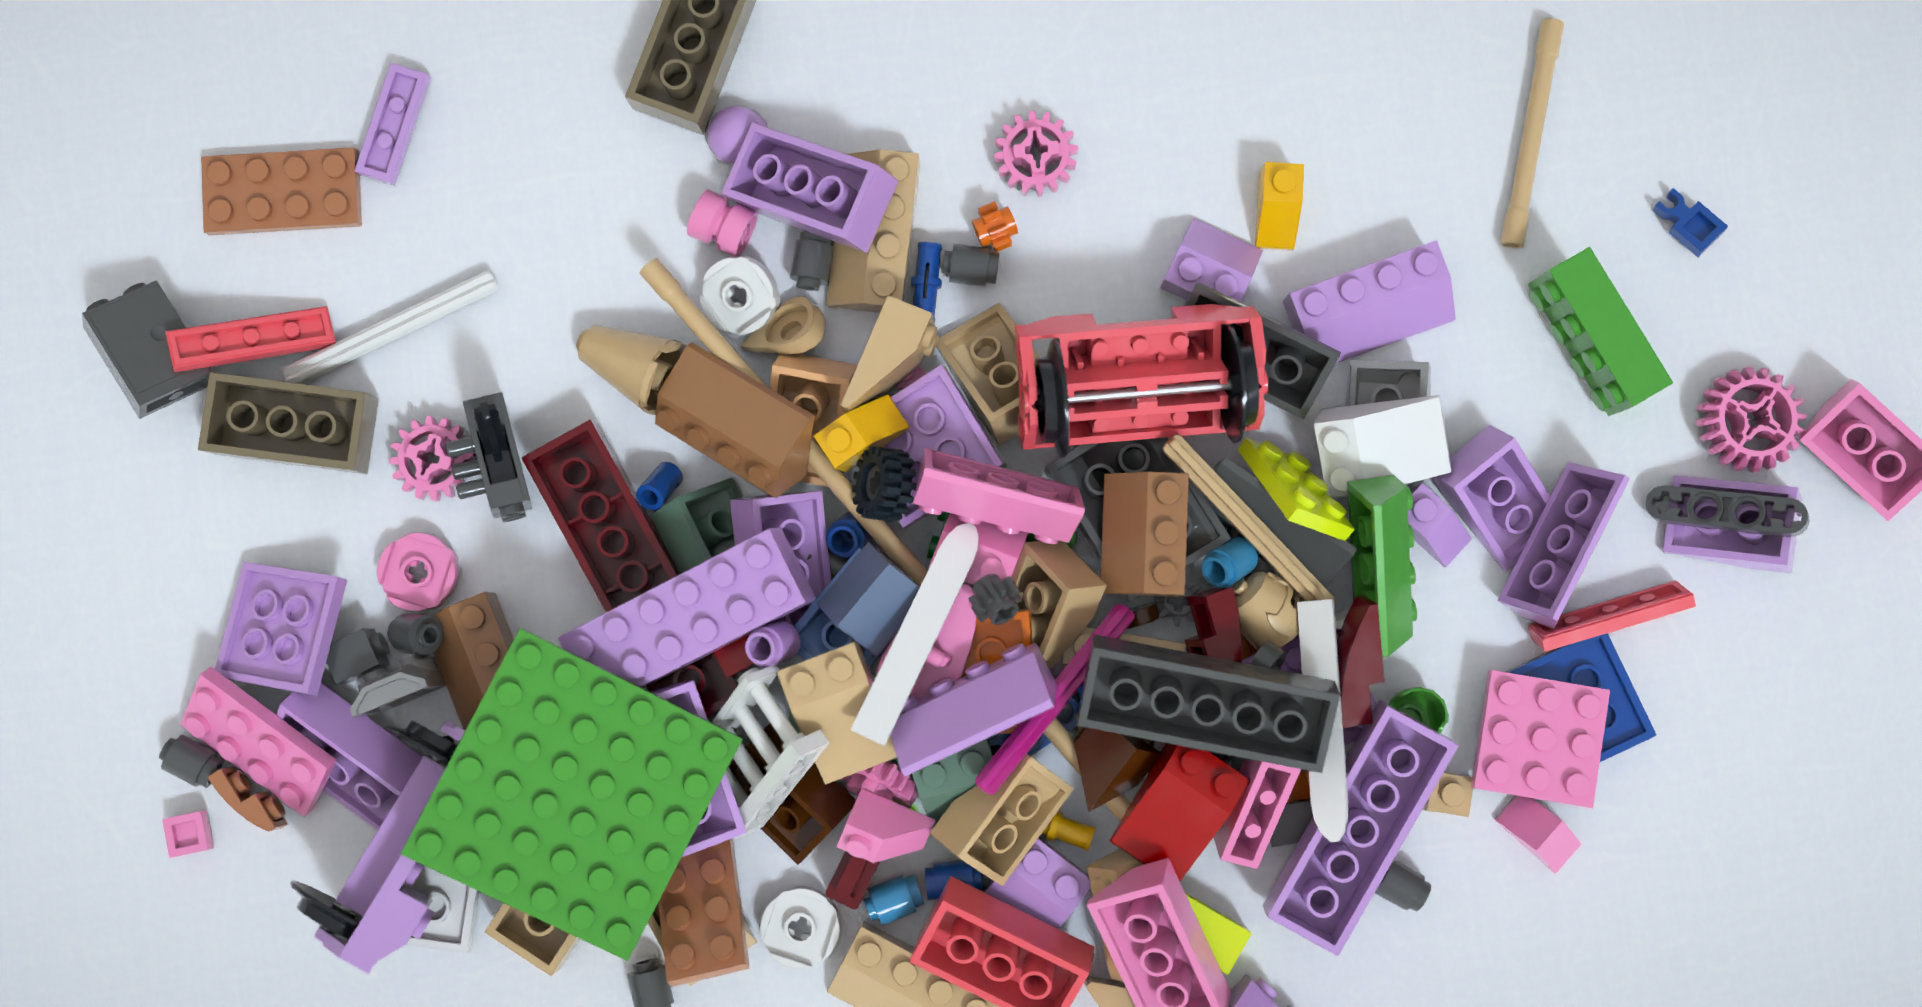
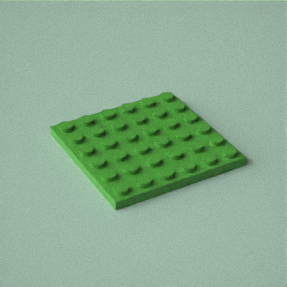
M520 627L403 847L401 855L628 961L732 761L742 738Z

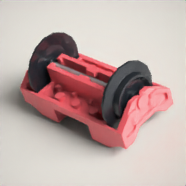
M1204 304L1171 307V319L1097 325L1093 314L1054 316L1027 325H1015L1019 384L1018 437L1023 450L1055 447L1060 458H1065L1068 454V447L1072 445L1172 437L1175 434L1189 436L1224 432L1227 433L1230 441L1238 443L1242 440L1244 431L1260 429L1265 414L1264 394L1268 392V377L1264 367L1266 363V345L1262 317L1254 306L1235 307ZM1236 324L1242 327L1244 341L1238 340L1232 327L1227 325L1221 330V325ZM1053 338L1048 347L1047 357L1037 358L1034 365L1032 341Z

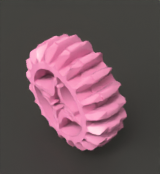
M1745 367L1741 373L1735 369L1726 373V379L1723 377L1715 379L1713 381L1715 389L1710 388L1703 393L1708 403H1701L1696 408L1701 413L1706 414L1705 418L1698 419L1695 424L1699 427L1706 426L1707 433L1701 434L1699 440H1711L1713 443L1708 448L1707 453L1713 455L1721 452L1719 464L1726 465L1732 462L1733 470L1742 471L1747 466L1751 473L1759 472L1761 467H1764L1766 470L1775 468L1776 460L1779 462L1787 461L1790 458L1787 450L1794 451L1800 446L1794 437H1799L1806 432L1805 429L1797 425V422L1805 420L1808 416L1802 412L1797 413L1796 407L1800 406L1804 400L1801 398L1792 399L1790 396L1796 386L1790 384L1781 387L1784 375L1777 374L1770 378L1769 369L1766 368L1759 369L1756 373L1753 367ZM1740 389L1759 393L1758 397L1750 400L1749 404L1743 400L1737 402L1731 398ZM1772 407L1775 411L1777 422L1773 419ZM1751 413L1754 419H1747V414ZM1725 417L1729 420L1731 424L1730 433L1728 432L1726 427ZM1748 421H1755V426L1750 427ZM1753 436L1759 439L1766 438L1771 441L1761 451L1743 447L1744 443L1752 440Z

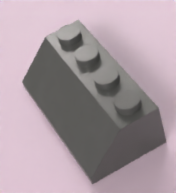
M1198 281L1184 306L1216 304L1249 307ZM1257 311L1262 317L1266 345V363L1264 367L1268 377V392L1264 394V399L1305 419L1341 352ZM1236 324L1221 325V330L1227 325L1232 327L1238 340L1244 341L1242 327Z
M1226 456L1214 466L1213 470L1325 588L1358 550L1348 541H1343L1287 520L1259 479ZM1205 496L1222 525L1229 529L1227 531L1231 538H1245ZM1261 554L1258 555L1263 562L1271 566Z

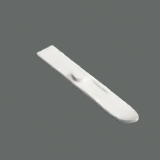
M965 523L957 526L946 536L939 547L855 719L851 731L885 747L973 564L979 538L976 526L973 524Z
M1334 599L1297 602L1302 675L1333 680L1340 693ZM1341 695L1323 772L1309 771L1310 798L1314 821L1320 833L1330 842L1341 840L1348 820V793Z

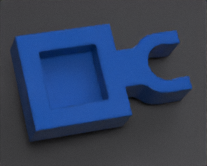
M1674 188L1669 191L1666 198L1673 202L1675 207L1667 208L1659 201L1652 210L1662 219L1671 220L1675 223L1671 227L1669 234L1698 258L1728 228L1727 224L1701 202L1698 201L1690 209L1685 204L1683 196Z

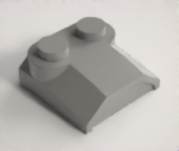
M1350 360L1349 406L1426 397L1431 394V364L1429 362Z
M413 654L399 660L400 668L387 672L386 668L383 667L363 675L365 682L358 685L360 692L350 708L352 718L377 715L445 687V681L441 671L436 668L433 657L424 658L421 654Z

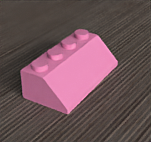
M924 448L915 481L916 490L912 492L914 497L912 503L919 505L918 508L923 512L940 515L942 511L956 514L959 520L974 525H979L981 521L996 524L998 530L1008 534H1019V531L1035 534L1034 537L1037 540L1048 544H1057L1058 540L1069 543L1085 511L1080 489L1077 486Z
M1169 858L1131 868L1087 901L1086 905L1135 1007L1229 1006L1230 988Z

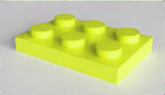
M1245 438L1237 449L1287 520L1346 541L1355 528L1345 517L1346 509L1327 493L1329 489L1327 484L1309 469L1311 467L1310 462L1297 452H1291V454L1282 452L1269 441L1259 443Z

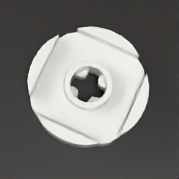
M751 256L729 257L718 261L704 275L702 281L704 282L702 287L703 294L700 295L701 308L707 319L717 329L724 332L729 331L731 333H739L737 335H746L757 331L771 320L775 309L780 304V295L773 275L761 262H758ZM734 285L739 289L744 288L747 295L745 298L747 302L745 305L741 301L737 303L732 301L731 297L735 294L732 288Z
M807 887L787 889L780 893L766 907L760 925L762 940H764L769 954L781 965L793 969L808 968L826 959L833 952L841 929L838 910L834 903L823 893ZM800 917H804L807 919V925L812 927L811 934L804 933L801 939L794 936L795 930L790 927V922H797Z

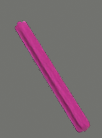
M1116 604L1093 634L1119 639L1133 622L1135 615L1126 605ZM1093 634L1055 679L1057 691L1054 707L1021 722L975 778V784L983 792L990 795L996 793L1084 683Z

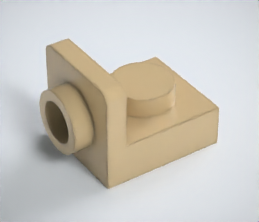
M1443 773L1422 810L1469 817L1473 788H1471L1472 777Z

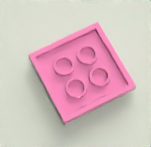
M1488 670L1471 788L1593 808L1610 690Z

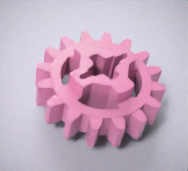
M1034 110L1029 112L1027 121H1023L1019 115L1014 116V128L1006 124L1002 127V132L1006 139L996 138L995 146L1003 150L994 154V162L1004 163L998 169L999 177L1009 175L1008 187L1012 189L1017 184L1022 185V195L1026 196L1030 188H1035L1037 196L1042 197L1043 187L1046 186L1053 193L1057 192L1058 179L1064 183L1069 181L1070 176L1065 169L1075 170L1077 161L1069 158V156H1073L1078 152L1077 145H1068L1073 139V131L1063 133L1061 130L1064 120L1059 119L1052 124L1049 112L1043 115L1042 120L1036 119ZM1041 131L1050 134L1056 140L1050 141L1041 133ZM1026 132L1027 137L1023 142L1011 147L1015 139ZM1033 140H1035L1036 147L1041 154L1038 168L1036 167V160L1030 154ZM1058 160H1061L1058 167L1052 173L1045 176L1047 167L1051 163H1057ZM1015 167L1024 168L1030 173V177L1020 173Z
M426 416L425 426L417 420H412L411 427L413 431L409 433L400 429L398 433L404 440L401 444L391 443L390 446L398 451V457L389 459L390 464L399 466V470L392 475L393 479H405L406 481L401 489L405 492H411L416 488L415 498L424 500L428 492L433 501H440L441 492H444L448 497H455L454 486L466 481L464 479L455 480L453 473L443 482L438 483L439 477L452 472V465L477 459L475 453L457 456V459L454 457L450 458L447 455L445 444L450 442L449 440L463 439L460 437L465 429L456 425L450 430L451 420L442 418L437 425L434 417ZM428 435L426 441L416 446L414 445L420 438ZM428 455L439 456L438 464L427 461ZM409 458L412 459L417 469L415 475L411 471Z
M892 760L841 778V780L846 781L845 786L857 796L862 788L909 809L918 796L915 782L908 779L910 775L904 777L900 767Z

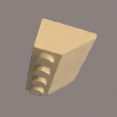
M879 149L847 154L880 166L896 178L898 184L868 253L834 241L826 302L827 307L880 313L888 295L905 302L920 172L919 153Z
M863 921L827 990V993L853 1007H999L910 963L909 961L914 949L913 946L866 921Z

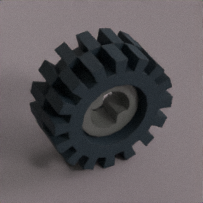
M872 446L869 447V451L865 450L862 453L863 460L859 459L856 464L859 471H854L853 478L856 479V485H852V492L856 493V496L852 498L853 504L858 505L856 511L858 514H861V517L895 522L903 519L902 514L908 513L907 503L912 504L914 499L911 496V490H916V483H912V478L916 477V470L911 469L914 461L912 458H909L910 454L908 452Z

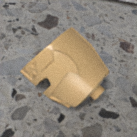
M1260 571L1234 583L1232 587L1239 612L1241 635L1257 651L1267 641L1281 648L1299 634L1297 602H1304L1305 600L1299 594H1293V588L1286 580L1271 572L1266 574Z

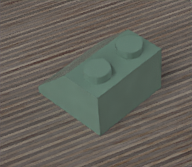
M733 478L676 497L650 515L679 575L735 546L730 500L739 499L742 496Z
M988 738L912 773L926 815L936 820L934 826L955 799L977 786L975 778L993 757Z

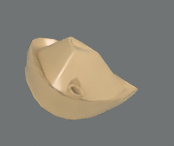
M799 296L789 299L777 307L771 320L761 329L752 332L740 347L746 351L783 355L804 353L817 347L822 341L826 324L823 313L816 304L810 302L806 297Z

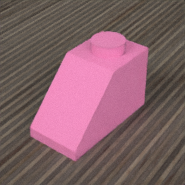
M861 788L837 848L849 852L854 857L863 858L872 863L908 854L924 848L936 820Z

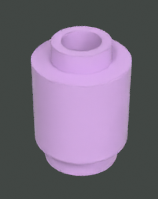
M776 622L754 629L748 636L745 645L746 654L758 666H774L789 661L797 655L800 649V637L797 630L789 623Z

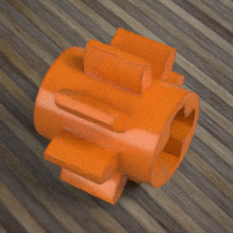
M995 201L979 207L978 214L980 218L972 220V225L981 247L992 244L995 253L1011 247L1012 240L1010 236L1018 234V228L1009 207L998 210Z

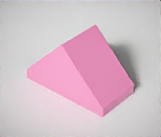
M1515 796L1495 818V821L1555 874L1581 845L1563 820L1532 798Z

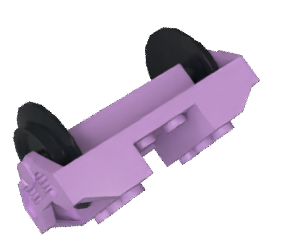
M413 720L405 729L387 726L386 729L433 757L430 759L423 756L337 898L335 899L299 881L292 880L290 883L291 887L301 896L297 909L321 925L315 932L314 937L322 942V946L338 958L368 974L377 961L406 945L411 935L419 939L435 913L428 908L433 901L432 899L405 885V883H408L412 886L425 866L401 855V851L446 768L440 765L441 761L448 764L457 747L454 744V740L460 742L465 730L448 721L443 723L439 730L446 734L443 737Z

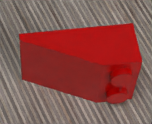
M1166 743L1161 752L1162 755L1153 765L1109 842L1143 865L1169 858L1179 881H1181L1230 816L1250 780L1208 751Z

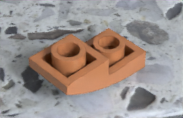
M235 767L221 768L207 777L220 796L238 814L257 827L270 832L282 829L288 825L283 817L286 812L280 800L276 796L270 795L268 791L252 795L250 793L252 789L251 783L242 771L236 770Z

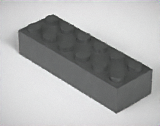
M1093 634L1078 707L1077 726L1322 773L1340 693L1333 680Z

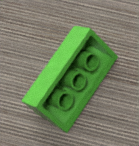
M1394 475L1347 482L1349 522L1355 528L1350 535V544L1358 548L1351 558L1353 601L1356 596L1364 595L1378 604L1383 658L1389 657L1413 636V621L1417 620V608L1411 596V585H1414L1416 581L1415 569L1410 561V548L1414 546V533L1408 522V510H1411L1413 507V499L1409 487Z

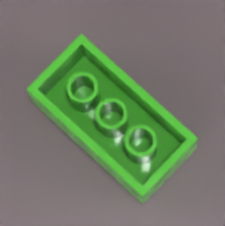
M1590 246L1528 284L1532 290L1530 291V298L1539 311L1546 313L1552 323L1550 325L1552 335L1559 344H1564L1572 356L1570 363L1579 377H1585L1593 390L1590 392L1591 398L1599 410L1605 411L1608 416L1636 406L1673 384L1669 374Z

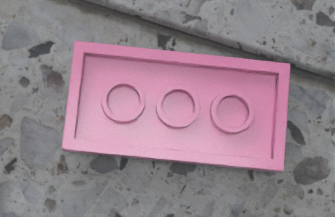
M209 667L200 674L180 725L187 729L191 735L199 738L219 753L223 759L230 761L250 776L254 782L262 785L281 799L285 805L293 808L304 817L315 808L337 760L214 668Z

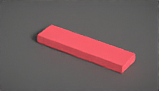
M327 306L165 331L174 373L323 349L336 343Z
M1675 580L1561 614L1554 629L1538 623H1531L1528 625L1530 638L1546 652L1696 607L1694 594Z

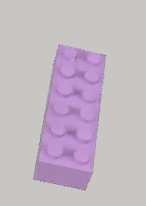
M769 528L558 637V640L563 649L644 688L743 638L754 629L768 625L817 599L782 528Z
M1380 699L1372 712L1373 723L1364 726L1345 759L1348 820L1343 837L1338 842H1330L1320 833L1314 817H1312L1262 905L1268 918L1336 956H1339L1459 747L1449 737Z

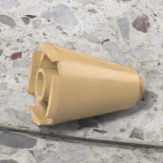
M597 325L584 330L576 343L578 357L584 364L641 410L650 415H656L657 393L681 356L683 349L686 348L685 344L677 340Z

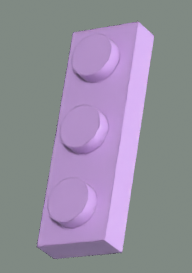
M390 63L354 170L358 175L393 186L396 185L431 80L428 74Z

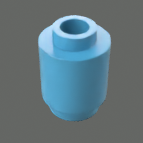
M1232 537L1227 542L1207 553L1202 563V574L1205 580L1212 586L1229 587L1256 568L1258 564L1257 552L1247 539Z
M900 875L868 888L870 897L863 899L871 921L879 919L882 926L917 912L916 908L925 904L914 875L906 878Z

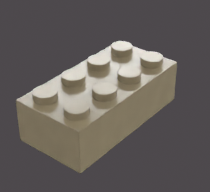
M663 0L625 95L631 108L704 135L756 0Z
M210 372L198 450L221 456L368 474L379 398L366 392Z

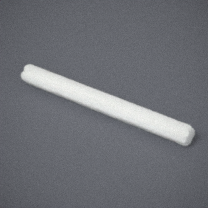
M484 271L284 367L283 375L285 380L290 383L305 384L496 292L499 289L498 283L490 271Z

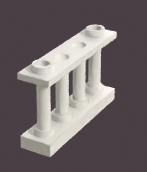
M777 665L762 670L755 667L743 673L738 678L737 682L739 685L712 721V723L736 734V730L741 725L767 763L765 768L767 773L763 775L743 743H740L733 759L751 785L749 788L751 794L749 796L728 767L726 770L747 831L746 834L764 827L830 743L821 730L806 736L803 733H797L767 689L777 676V671H779ZM756 703L784 742L782 745L784 751L781 754L751 711ZM746 834L740 835V836L735 837V838H732V839L735 840V839H737V838H739V837H741V836H744V835H746Z

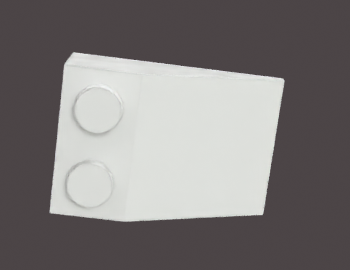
M1440 395L1321 409L1314 422L1323 479L1329 488L1327 493L1331 498L1348 496V481L1394 475L1404 484L1451 473L1452 471Z

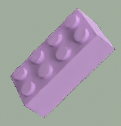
M752 122L721 194L736 204H741L758 214L868 253L898 184V180L876 164Z

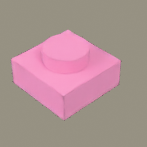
M207 810L162 819L169 858L214 848Z

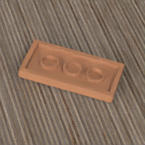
M353 147L202 156L204 233L208 235L362 226L360 175L354 172L359 158V151Z
M733 839L682 857L658 902L666 981L671 987L750 969Z

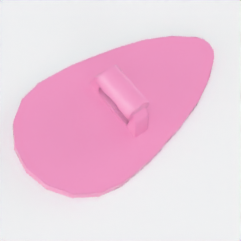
M963 583L914 684L910 695H914L916 699L930 693L929 687L936 682L948 677L953 682L960 679L963 674L976 628V615L969 601V597L974 595V593L972 592V587L968 584ZM895 637L893 638V640L881 656L877 668V674L894 642Z

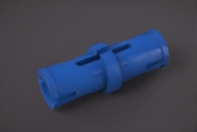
M919 242L917 246L916 275L911 277V286L914 287L913 305L931 312L935 323L937 289L942 287V280L939 279L942 245L933 242ZM929 267L927 297L924 299L926 268Z

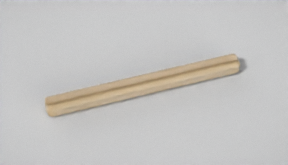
M1175 434L1165 442L1162 447L1163 452L1183 473H1189L1191 482L1305 601L1334 599L1335 605V597L1181 435Z

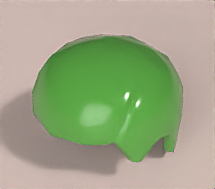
M1422 687L1406 688L1396 693L1388 703L1440 733L1449 721L1445 701L1434 690Z

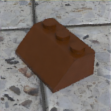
M769 723L764 728V731L781 754L784 751L782 748L784 742L772 724ZM750 741L745 748L763 775L767 773L765 769L767 763L753 742ZM733 760L728 767L749 796L751 794L749 790L751 785ZM814 762L764 827L760 829L799 865L852 810L856 799L837 781L825 784Z

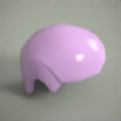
M741 106L724 108L713 116L707 129L709 149L719 160L734 165L751 123L753 122L768 128L767 122L758 112Z

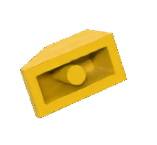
M1265 162L1262 166L1258 179L1255 247L1259 249L1294 250L1303 201L1304 164Z
M885 395L846 412L816 433L814 438L833 467L847 473L857 466L856 464L859 459L863 460L862 453L865 450L869 451V447H884L911 427L890 395Z

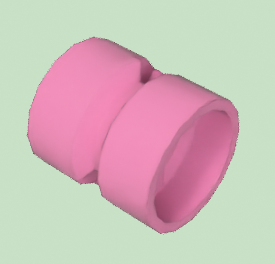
M707 189L694 207L688 222L687 235L705 244H709L714 240L717 243L718 250L733 257H739L753 234L758 213L738 203L730 207L729 200L726 197Z

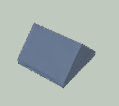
M868 542L817 605L837 628L875 656H879L898 633L920 585Z

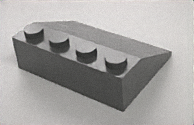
M1168 437L1084 444L1068 452L1065 458H1059L1045 467L1044 472L1049 480L1079 487L1085 511L1078 527L1100 562L1104 474L1131 472L1183 473L1162 450ZM1190 479L1188 483L1186 567L1231 539L1204 494ZM1122 595L1126 603L1140 596Z

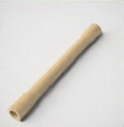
M1542 19L1535 51L1536 62L1510 204L1505 214L1500 242L1505 247L1523 248L1530 215L1529 204L1555 62L1559 56L1564 22L1559 19Z

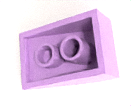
M1488 425L1450 456L1451 473L1432 478L1447 502L1499 566L1507 572L1517 563L1550 495L1516 439Z
M1676 475L1673 477L1672 486L1785 497L1802 501V495L1798 487ZM1689 496L1683 497L1684 504H1675L1670 500L1669 508H1681L1683 511L1681 517L1688 516L1686 504ZM1702 499L1695 506V515L1701 519H1709L1716 514L1718 507L1714 500ZM1744 503L1736 511V519L1744 524L1754 522L1759 516V508L1752 503ZM1766 505L1767 520L1764 526H1771L1770 518L1783 520L1787 528L1792 527L1793 521H1799V516L1796 515L1794 508H1788L1786 514L1780 515L1772 513L1773 505ZM1667 524L1663 552L1750 569L1792 573L1796 537Z
M1039 837L1003 887L991 880L983 892L1059 929L1091 887L1089 876L1086 872Z

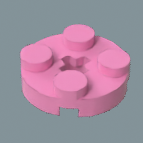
M424 533L404 535L405 537L388 545L380 556L377 566V577L389 601L395 606L409 611H426L441 607L452 595L458 582L459 567L457 564V554L443 540ZM422 561L425 564L424 569L428 571L426 578H421L419 583L416 584L413 582L414 575L409 573V568L411 566H418L419 562Z

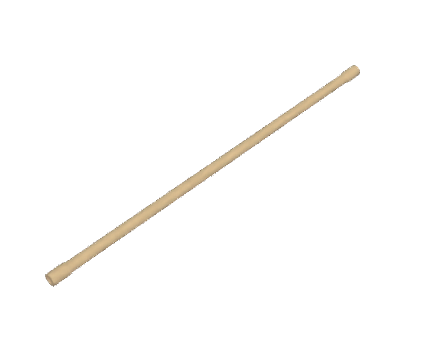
M658 258L651 260L641 269L639 274L658 296L672 307L714 356L766 386L681 289L679 282ZM811 438L808 458L809 466L892 561L921 586L928 570L885 521L863 518L861 514L857 513L856 508L858 505H854L852 499L856 496V493L852 492V483L840 470L833 467L824 451ZM1055 718L1043 734L1081 776L1073 742L1074 738L1059 720ZM1123 794L1105 803L1119 821H1121L1131 804Z

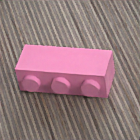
M1244 759L1239 773L1250 781L1232 813L1213 837L1220 860L1258 869L1301 769Z

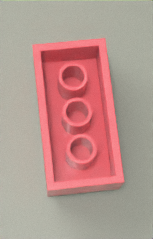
M950 876L917 937L909 962L999 1007H1070L1090 974L1094 946Z

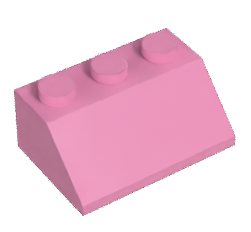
M1850 379L1819 409L1805 429L1806 432L1798 439L1887 521L1892 519L1922 491V439L1863 385L1853 379Z

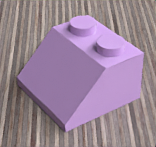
M1193 218L1160 288L1187 300L1198 281L1241 302L1263 250Z

